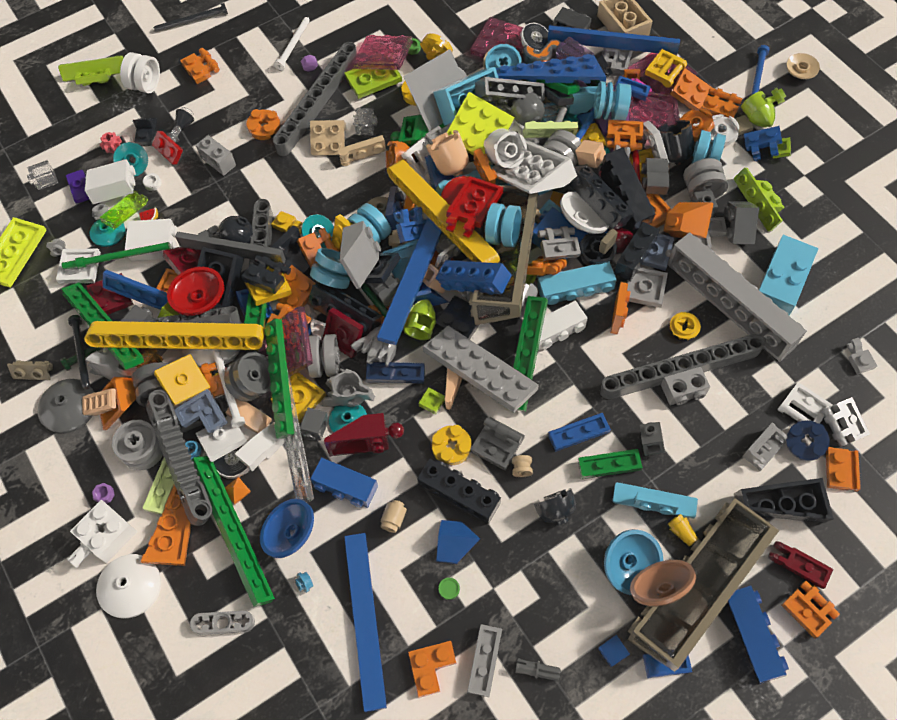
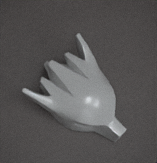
M381 326L376 327L367 336L360 338L351 345L356 351L362 349V353L367 352V363L369 364L373 362H386L385 365L387 367L396 354V345L377 340Z
M106 347L103 348V352H93L85 360L89 362L88 366L92 368L89 373L101 375L110 381L113 377L132 378L133 372L144 366L139 364L125 370Z
M340 368L338 375L327 379L326 385L330 388L331 392H328V397L322 400V406L334 407L342 405L354 407L361 404L364 400L374 401L375 395L372 389L362 383L361 378L356 372Z

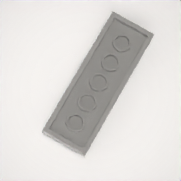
M447 326L423 346V352L513 413L538 390L539 385L450 326Z

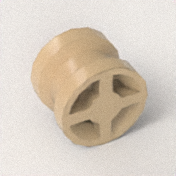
M527 455L513 457V476H531L533 474V469L530 467L532 457Z

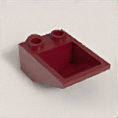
M384 413L363 415L324 438V444L329 457L366 452L382 453L384 450H389L388 435L392 438H400L404 434V427L397 422L386 427Z

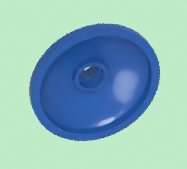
M290 499L278 505L268 515L261 529L260 544L263 551L273 558H285L297 552L306 543L313 529L314 513L311 506L301 499Z

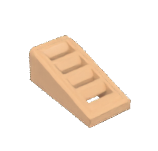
M447 368L445 406L446 409L450 410L463 378Z
M108 389L83 396V414L98 416L115 409L116 390Z

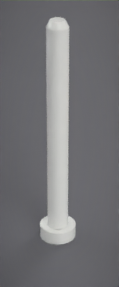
M308 17L303 19L280 59H276L274 62L276 69L280 71L285 69L286 60L309 23Z
M212 349L233 418L230 421L231 426H242L245 424V419L240 417L235 397L229 393L225 386L224 375L226 368L220 349Z

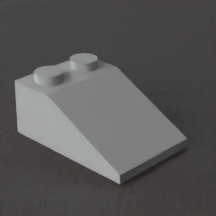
M364 221L343 228L340 262L356 289L362 286L378 262L379 252L381 251L379 243L373 239L371 228L367 227Z

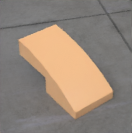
M235 398L240 417L245 419L244 427L258 434L269 425L272 420L269 416L249 403ZM228 408L225 413L227 416L232 418L230 409Z

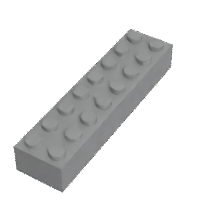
M690 232L674 245L667 265L745 333L762 336L765 340L763 348L780 362L795 349L807 330L800 323L792 319L785 310L780 309L769 297L761 293L755 285L748 282L741 273L735 271L729 266L728 262L722 260L712 249L704 245L698 237Z

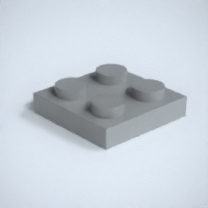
M639 268L631 282H627V291H630L629 302L661 308L668 273Z

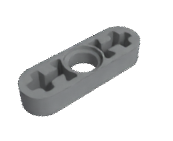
M248 611L198 613L190 621V628L199 635L243 633L250 631L255 625V618ZM235 616L234 619L236 621H241L246 616L249 622L245 623V627H243L240 623H234L232 617ZM221 617H227L228 625L223 629H219L217 627L218 620ZM202 619L207 623L212 622L213 629H211L210 625H203L202 629H200L196 624L200 623Z

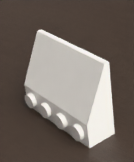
M526 141L527 150L524 152V160L520 165L515 168H504L499 165L492 167L498 179L529 194L564 187L577 177L571 158Z

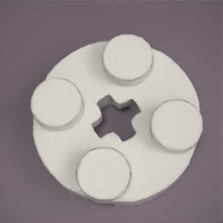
M722 114L712 116L715 126L711 130L710 143L712 144L713 138L717 133L726 135L724 146L736 141L739 132V124L736 119L731 116L729 118L724 117ZM719 128H720L721 130H724V129H725V131H724V132H718V129H719Z

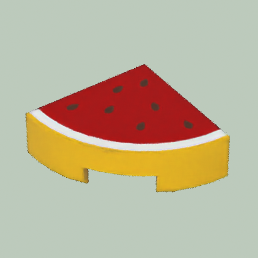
M157 208L140 212L141 220H156L158 218Z

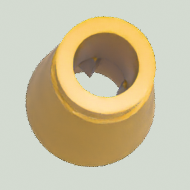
M681 514L668 523L670 526L669 530L688 546L699 539L687 518Z

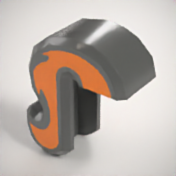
M552 39L539 52L525 45L523 49V62L531 64L535 61H550L552 58L559 59L562 52V43L559 40Z

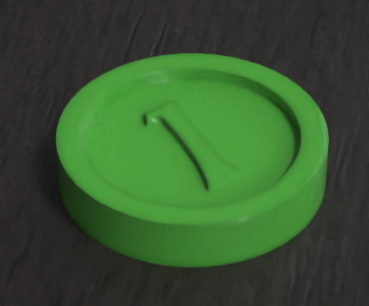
M445 578L440 582L439 593L444 599L452 600L458 596L460 585L457 580Z

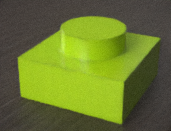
M790 137L782 138V143L777 144L779 155L773 156V158L791 156Z
M428 387L419 402V406L436 415L445 401V396Z

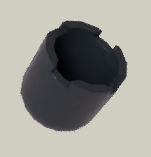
M677 120L674 125L668 126V123H665L657 128L660 131L669 162L676 165L683 164L685 160L693 155V127L689 120Z

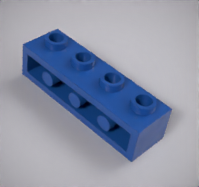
M445 260L435 279L447 291L474 292V290H479V292L492 295L502 294L512 275L502 263Z
M752 586L736 590L728 600L759 684L786 677V670H789L785 657H780L776 648L780 647L775 633L770 634L768 626L771 623L767 613H762L759 604L762 603L758 590L753 591Z

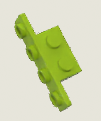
M123 56L60 64L58 69L63 81L75 80L76 85L82 84V86L92 84V82L105 83L110 79L111 74L120 73L124 58Z
M744 167L734 177V181L747 201L759 207L758 218L766 230L771 232L782 222L778 212L784 209V206L768 181L755 180L749 169Z

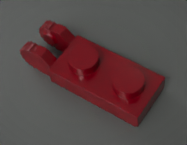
M775 541L774 548L784 554H788V557L786 559L771 552L768 555V559L778 565H782L783 568L819 588H826L834 570L833 568L795 547L791 548L782 542Z

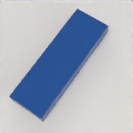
M600 413L549 431L548 437L556 452L607 434L611 429L604 414Z

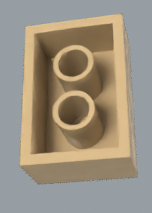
M635 0L599 1L597 17L609 32L649 36L652 20Z

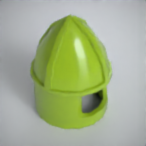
M756 92L743 102L741 109L752 124L763 128L772 127L775 121L774 105L771 101L765 102L764 92Z
M428 299L420 300L414 304L407 317L403 330L412 338L419 340H429L431 338L434 325L436 324V315Z

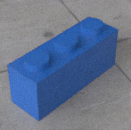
M324 458L320 459L311 477L316 490L331 492L335 498L350 500L351 504L359 508L362 506L369 507L378 488L377 480Z

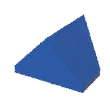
M422 282L413 305L420 300L426 299L431 302L432 306L449 303V301Z
M441 520L438 533L437 562L458 564L480 538L462 522Z

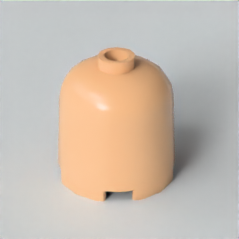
M454 130V134L448 135L447 132L432 139L433 144L426 145L438 171L443 175L459 176L469 163L468 153L458 130Z

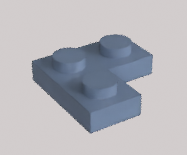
M208 389L174 409L182 427L185 428L199 419L202 420L208 433H213L227 424L222 411Z

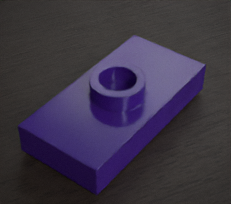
M79 170L66 175L74 202L78 204L89 200L85 192L86 176L84 171Z

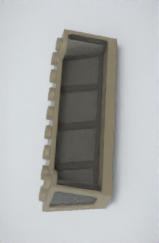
M499 185L503 187V193L497 204H504L505 207L509 205L520 206L521 208L520 234L515 247L503 246L502 241L499 245L489 244L499 255V263H502L512 276L502 294L491 295L479 292V290H474V293L470 294L469 304L472 305L471 317H474L475 325L520 317L538 203V192L529 194L515 186Z
M734 498L731 504L726 502L715 517L718 520L714 526L709 524L703 532L706 537L702 542L698 539L691 548L694 553L690 558L686 555L682 560L689 563L695 571L696 580L692 589L683 598L674 603L657 607L647 606L641 613L644 618L638 617L628 630L631 634L627 639L628 641L674 672L679 669L780 531L736 498Z

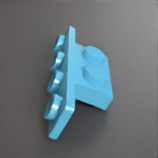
M618 482L615 484L613 503L637 507L646 511H657L665 515L681 514L683 517L692 519L696 517L697 498Z

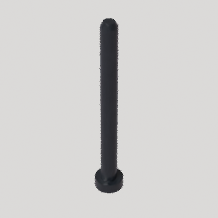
M222 3L220 7L162 23L153 28L155 32H159L220 13L226 15L228 12L225 3Z
M72 315L68 318V323L73 329L82 388L87 390L90 387L80 329L82 318L79 315Z

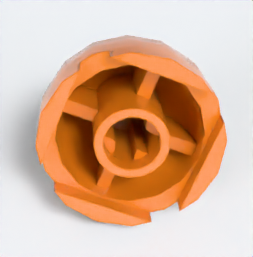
M399 141L388 142L387 146H390V149L386 151V168L403 159L401 154L410 148L406 143ZM413 153L411 156L415 160V154Z

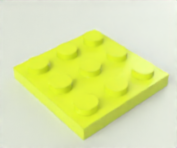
M468 92L447 133L451 135L454 134V130H458L468 153L474 155V151L481 148L484 154L485 139L497 129L504 128L508 130L515 117Z

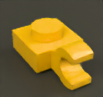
M280 211L271 223L273 228L284 233L294 225L299 229L301 235L302 222L296 220L295 216Z

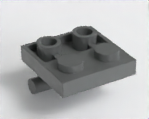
M492 417L486 418L484 421L485 426L471 447L470 452L506 471L525 435Z

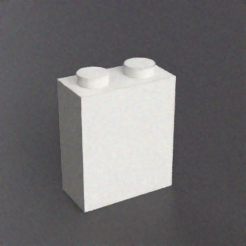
M126 159L87 170L85 192L92 204L132 194L135 186L134 175H136L133 165H130Z
M171 219L128 221L125 250L170 242L171 249L176 248L175 235L178 232L177 226H174ZM164 250L128 258L130 261L164 259Z

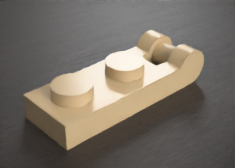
M383 135L340 148L338 153L341 165L348 166L353 161L386 151Z

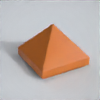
M624 69L623 77L640 80L641 70Z
M239 477L225 487L234 505L251 492Z

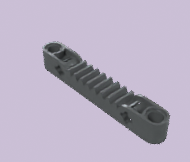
M163 390L152 391L146 403V410L184 511L191 524L196 526L203 525L212 513L211 503L200 481V477L197 476L194 462L191 461V454L188 453V447L185 445L186 441L183 439V433L180 432L177 416L168 394ZM153 401H159L162 405H156ZM195 510H202L204 516H198Z

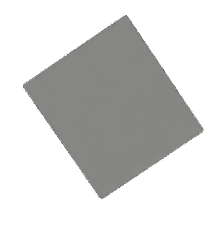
M450 49L404 76L429 131L443 123L433 92L463 79Z

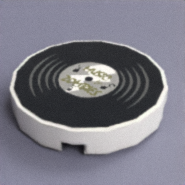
M529 23L524 26L520 33L522 45L524 47L527 45L535 49L536 52H539L548 43V31L540 24Z
M242 446L213 461L217 472L222 477L236 479L250 471L235 455Z

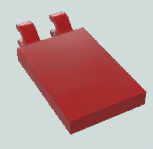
M470 176L446 211V217H448L446 220L448 224L446 230L454 232L457 222L460 221L465 223L463 226L465 230L463 236L471 238L474 228H481L484 224L491 204L497 203L503 193V187Z

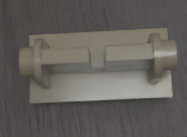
M17 360L12 364H7L13 379L51 380L48 372L53 369V364L49 363V361L35 362L33 364L32 361Z

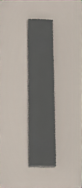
M177 232L175 235L179 246L183 248L201 250L202 247L252 260H255L257 255L261 257L266 256L276 263H285L286 260L282 249L184 232Z

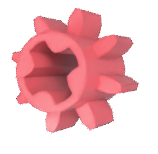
M107 132L100 137L102 142L99 144L102 150L105 149L106 153H114L117 147L120 146V143H122L120 136H116L115 132Z

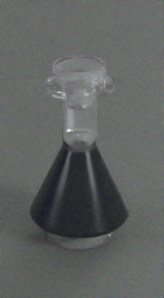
M186 107L177 109L175 127L171 133L166 135L175 143L179 142L177 136L181 129L194 122V113Z

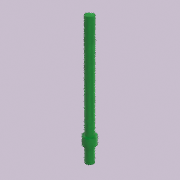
M170 242L88 258L78 257L72 261L62 262L61 265L64 270L75 267L80 269L90 264L171 249Z

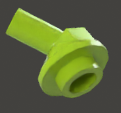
M776 87L771 91L773 96L764 99L765 102L771 101L773 103L777 101L778 104L785 102L784 98L786 95L782 88L778 90Z

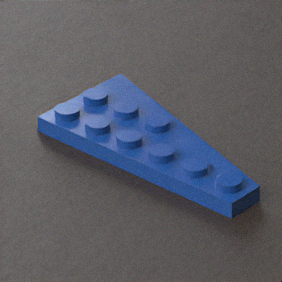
M591 54L583 55V57L570 56L560 60L551 59L546 62L535 61L531 64L519 63L516 66L504 65L500 68H495L500 79L519 81L526 79L530 80V82H536V79H545V83H573L575 80L584 81V83H590L591 80L606 82V75L595 56Z

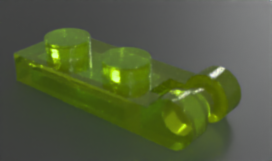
M133 190L132 194L127 195L100 216L101 222L116 229L144 207L148 202V197L142 194L139 195L137 191Z

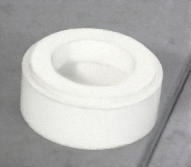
M154 173L148 174L143 178V184L149 191L159 189L162 184L160 177Z

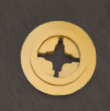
M677 313L670 321V329L673 335L679 337V340L683 338L688 341L691 338H695L700 332V322L691 313ZM687 322L686 330L682 331L683 324Z

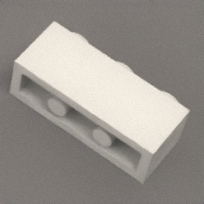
M576 301L545 315L538 351L549 348L558 340H565L574 332L579 333L584 330L587 316Z

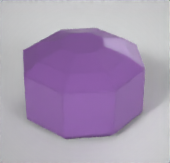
M304 56L301 60L305 71H313L318 66L315 56Z
M105 483L96 485L92 491L93 500L96 502L103 500L105 503H109L115 496L113 488Z

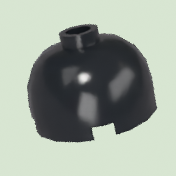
M229 216L219 224L216 235L219 234V239L251 244L253 228L246 218L242 216Z
M588 233L581 240L580 258L586 266L603 264L609 261L611 263L614 259L617 248L616 243L605 254L599 251L601 240L607 233Z
M571 488L567 492L564 489L547 495L542 502L537 500L533 503L541 519L548 523L556 522L557 525L567 523L569 521L568 517L576 509V500Z

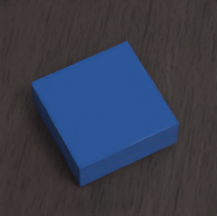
M617 635L598 648L610 667H613L630 655Z

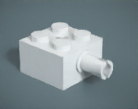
M100 500L71 529L70 532L81 541V545L67 560L75 567H78L90 553H94L98 558L108 563L138 531L103 500Z

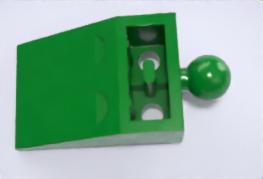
M422 115L407 116L403 118L401 132L394 131L390 139L391 141L404 142L411 147L430 131ZM442 123L439 126L443 129L447 125L444 126V123Z

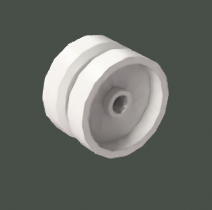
M131 52L125 55L120 70L123 86L130 90L152 93L156 89L160 78V68L157 59Z

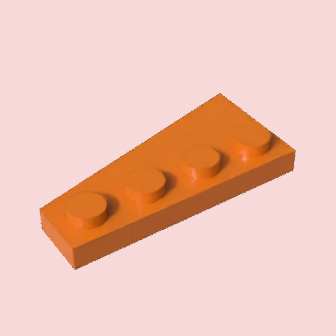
M175 484L166 502L164 512L158 520L157 528L148 543L149 546L145 554H143L141 563L185 566L191 523L186 516Z

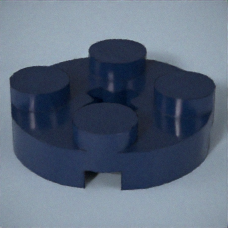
M810 420L800 421L792 425L786 438V446L790 453L802 461H815L827 451L830 442L829 435L824 426ZM809 436L814 442H811L810 446H806V443L802 442L801 439Z

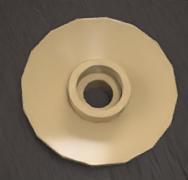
M806 53L794 54L789 57L786 63L789 73L800 79L813 78L820 70V64L817 59Z

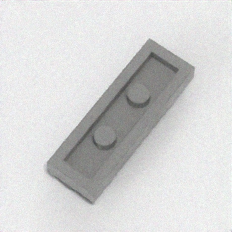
M480 625L467 693L490 697L502 633L501 628Z

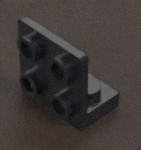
M293 225L271 248L283 250L286 267L293 265L305 274L310 269V266L297 243V240L301 238L299 229Z

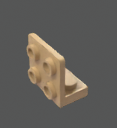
M344 120L310 121L311 155H339V149L345 147L344 130H347L346 122Z

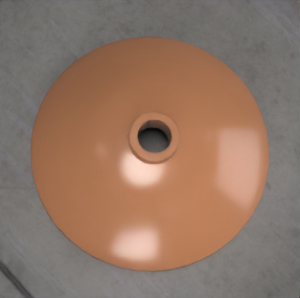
M682 560L657 562L646 567L634 577L630 585V591L633 598L640 604L653 607L668 605L680 600L692 589L696 580V574L693 567Z

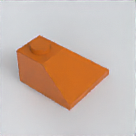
M679 202L667 213L664 231L670 236L683 238L689 232L698 238H706L713 203Z
M113 377L102 390H116V408L100 414L103 430H108L135 401L136 389L133 386L132 378Z

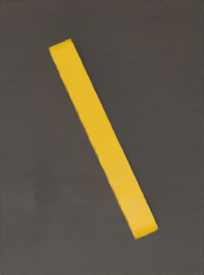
M402 159L387 168V173L391 180L418 207L422 208V211L472 262H500L497 252L475 230L471 238L463 236L465 232L463 226L465 223L458 221L454 232L446 230L448 226L446 223L448 218L446 217V211L450 205L406 161Z
M94 321L90 324L84 340L91 347L257 350L262 347L265 333L263 326L259 324Z

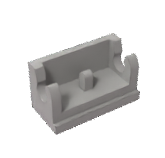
M772 422L746 451L743 457L761 471L786 443L787 435Z

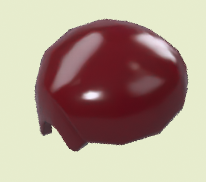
M623 227L615 229L618 232L615 241L617 245L616 254H622L634 237L629 230Z

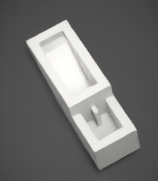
M275 422L256 434L235 453L237 458L251 471L265 458L269 459L291 437L276 439Z

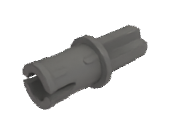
M518 658L515 673L534 676L535 679L541 677L558 681L561 669L540 664V661L537 663Z

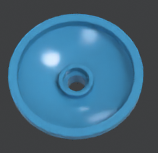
M637 529L623 531L610 542L604 558L606 576L612 586L618 591L632 595L630 585L634 577L646 567L664 561L663 552L658 541L651 534Z

